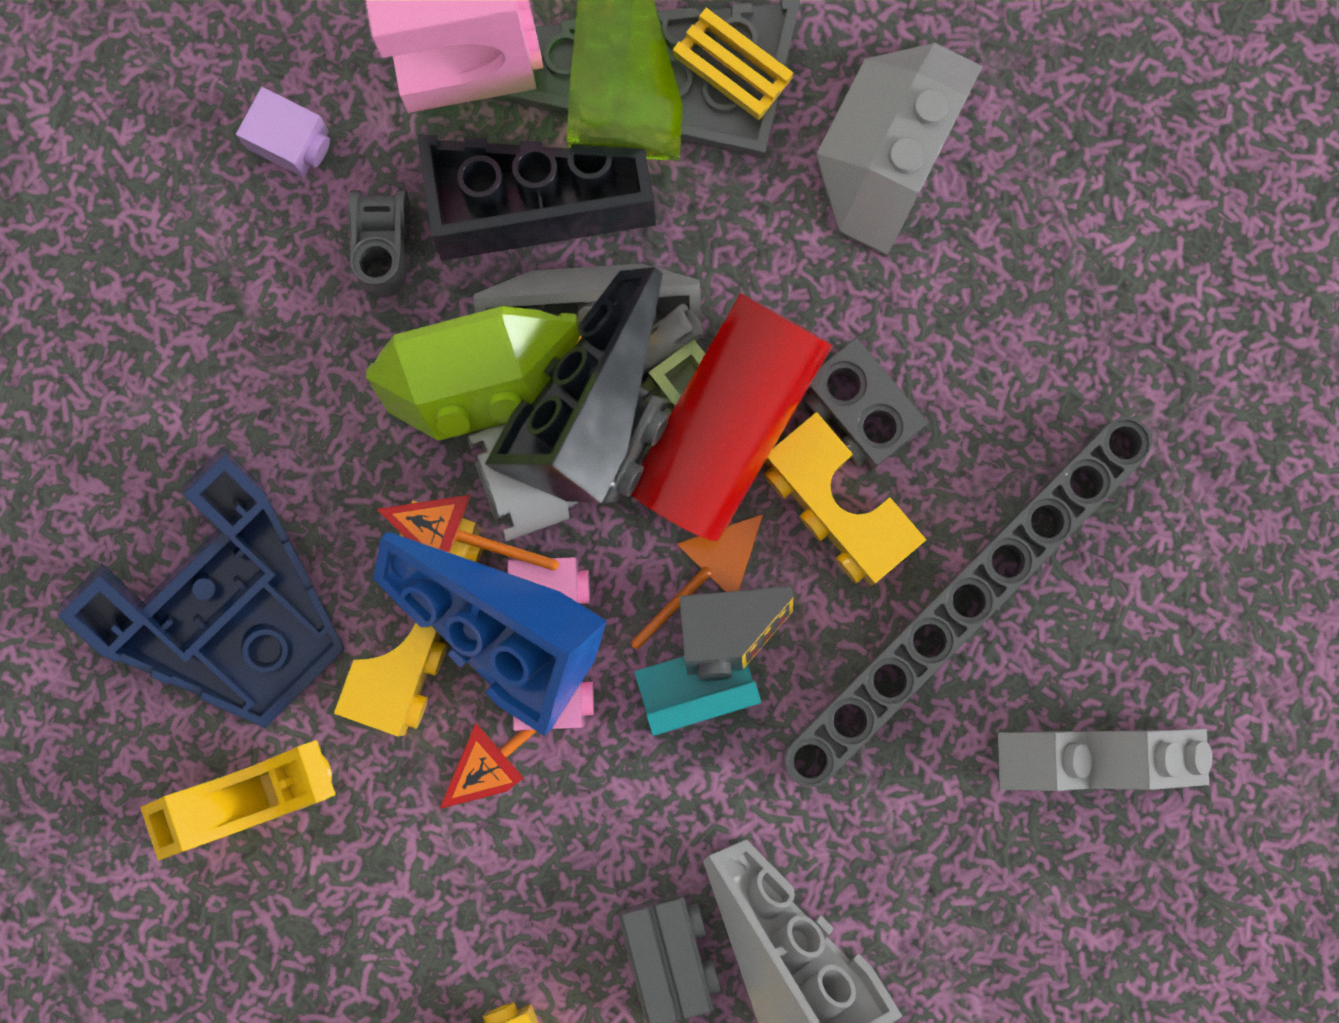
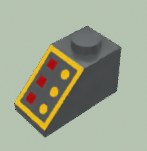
M792 586L680 596L687 675L698 674V679L702 681H719L732 677V671L743 670L793 612Z

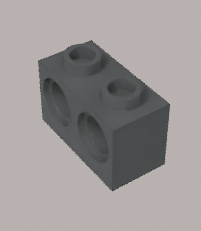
M857 337L820 367L806 391L807 396L802 399L804 406L811 415L817 412L825 422L829 420L842 436L840 440L853 453L849 460L856 467L865 463L871 472L928 424V421ZM837 375L850 378L856 386V396L847 401L834 398L828 390V380ZM871 417L884 419L891 428L892 435L890 441L881 444L870 441L863 430L864 421Z

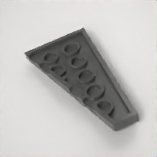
M781 0L780 4L752 6V2L732 4V7L727 9L710 10L786 67L800 0ZM696 8L613 15L611 20L582 22L581 19L561 20V24L537 26L535 29L544 69L533 70L537 89L492 97L494 99L759 158H765L778 102L777 97L762 118L757 120L673 57V48L679 41H683L688 29L692 24L695 26L700 14L703 12L698 11ZM709 30L706 31L705 34L772 84L775 82L773 78ZM697 44L694 46L693 52L760 101L764 94L736 75Z

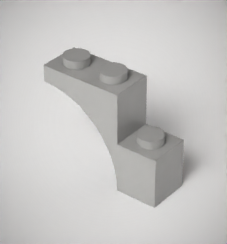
M1207 729L998 733L1000 790H1156L1209 785L1212 751L1207 743Z

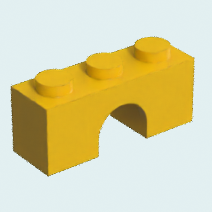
M816 412L772 449L765 461L769 469L763 473V476L780 497L785 499L791 494L805 510L799 515L800 520L817 540L822 541L827 536L837 547L841 554L835 560L846 575L856 584L864 579L869 586H872L924 543L926 538L890 497L875 510L866 514H852L837 505L831 493V479L833 474L849 461L853 453Z

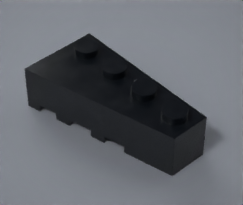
M417 134L431 236L441 261L656 226L654 199L645 149L573 144L571 148L543 147L542 142L521 141L520 145L488 143L486 138L464 137L463 142L438 140L437 135Z

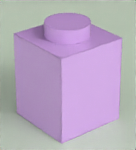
M264 87L260 88L236 133V136L247 150L303 178L311 165L314 167L320 165L330 145V138L327 137L329 130L320 115Z

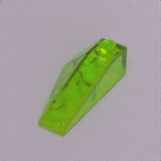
M578 0L567 124L569 148L573 144L645 149L647 159L680 161L683 103L654 0Z

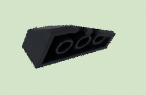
M656 267L622 270L617 273L578 325V333L582 338L577 345L561 359L556 357L552 359L543 371L551 378L531 405L522 399L510 415L485 462L488 467L566 502L602 503L605 495L614 487L617 480V472L627 454L663 276L662 272Z

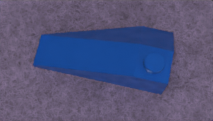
M387 532L381 537L373 575L374 581L420 627L432 626L453 647L447 655L460 668L467 662L490 685L485 693L500 708L538 733L546 736L552 730L593 665L607 621L562 592L391 532Z

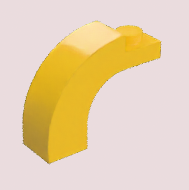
M316 740L237 772L166 795L141 806L140 809L157 860L159 861L319 803L336 794L331 783V767L327 759L321 754Z

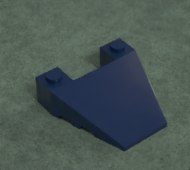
M221 447L183 484V495L218 529L144 600H141L101 563L61 602L58 617L100 655L117 663L119 661L150 674L151 678L167 685L171 683L198 695L199 699L266 728L345 648L263 485L224 447Z

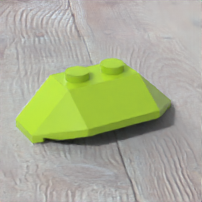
M500 306L395 334L379 353L375 362L371 363L366 369V379L389 414L437 441L507 423L510 415L522 399L530 405L534 402L551 379L543 371L554 357L561 359L576 346L580 337L578 333L580 321L576 314L561 313L559 316L540 310Z

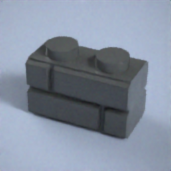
M679 893L619 910L618 918L645 1022L672 1023L679 1019L694 1017L714 1010L711 995L721 993V988L713 958L702 961L696 939L707 936L699 904L695 903L687 906L685 894Z

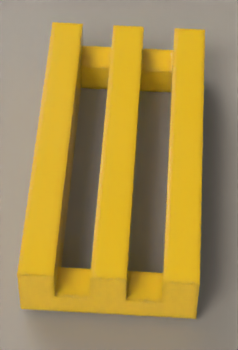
M705 8L700 14L695 26L692 24L688 29L683 41H679L673 48V57L757 120L762 118L793 77L791 70L708 8ZM709 30L773 78L775 82L773 84L705 34L706 31ZM697 44L736 75L764 94L760 101L693 52L694 46Z

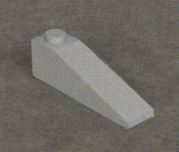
M747 839L711 854L703 860L758 1023H894L903 1017L872 966L859 953L851 960L847 958L828 938L834 928L821 915L815 921L808 918L793 903L795 897L794 887Z

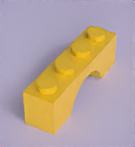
M464 518L459 528L461 531L477 536L481 529L477 523ZM455 541L451 554L479 563L484 549ZM415 622L410 634L394 650L371 659L353 660L334 714L397 737L405 736L408 726L417 729L428 702V697L420 695L427 674L434 676L438 674L446 654L447 644L439 642L441 635L432 626L420 627Z

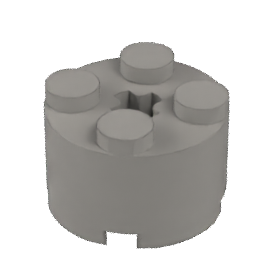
M504 423L469 435L467 439L470 449L481 446L483 453L477 455L479 461L474 462L495 521L506 517L510 528L500 532L504 541L507 542L568 520V508L573 507L578 502L561 500L496 472L485 464L506 425Z

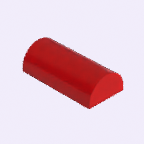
M740 293L671 412L668 424L661 438L654 446L652 445L641 464L644 467L643 474L631 496L681 528L705 539L719 541L833 345L810 330Z

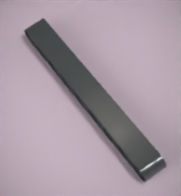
M1124 417L1114 420L1097 431L788 743L784 749L782 762L789 778L806 787L821 786L830 780L1143 463L1149 455L1152 446L1151 435L1146 426L1137 419ZM1112 433H1121L1130 441L1132 449L1128 459L1118 458L1110 450L1109 439ZM1074 471L1084 472L1091 478L1094 488L1089 499L1077 496L1071 489L1070 479ZM1035 510H1045L1054 518L1056 526L1051 538L1041 537L1033 530L1031 518ZM997 548L1008 549L1016 557L1017 569L1010 578L1002 577L993 568L992 557ZM959 587L970 588L978 597V610L970 618L963 617L957 613L953 606V595ZM921 626L933 628L940 637L939 650L930 658L922 656L914 648L913 637ZM883 665L894 667L901 675V688L892 697L882 696L874 687V674ZM847 704L858 708L863 718L862 727L859 732L850 737H844L839 734L834 726L835 713L840 707ZM812 744L817 746L823 753V767L814 776H801L794 767V756L799 748Z

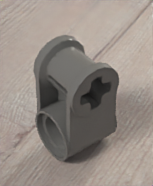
M351 190L348 205L351 234V269L365 292L378 298L391 297L402 289L407 277V239L410 234L408 191L397 190L396 195H363L360 190ZM379 258H386L392 261L390 270L382 277L374 278L366 275L367 267L372 261Z

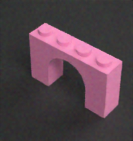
M366 0L372 38L382 58L393 56L399 94L408 113L537 89L533 70L544 69L529 0Z

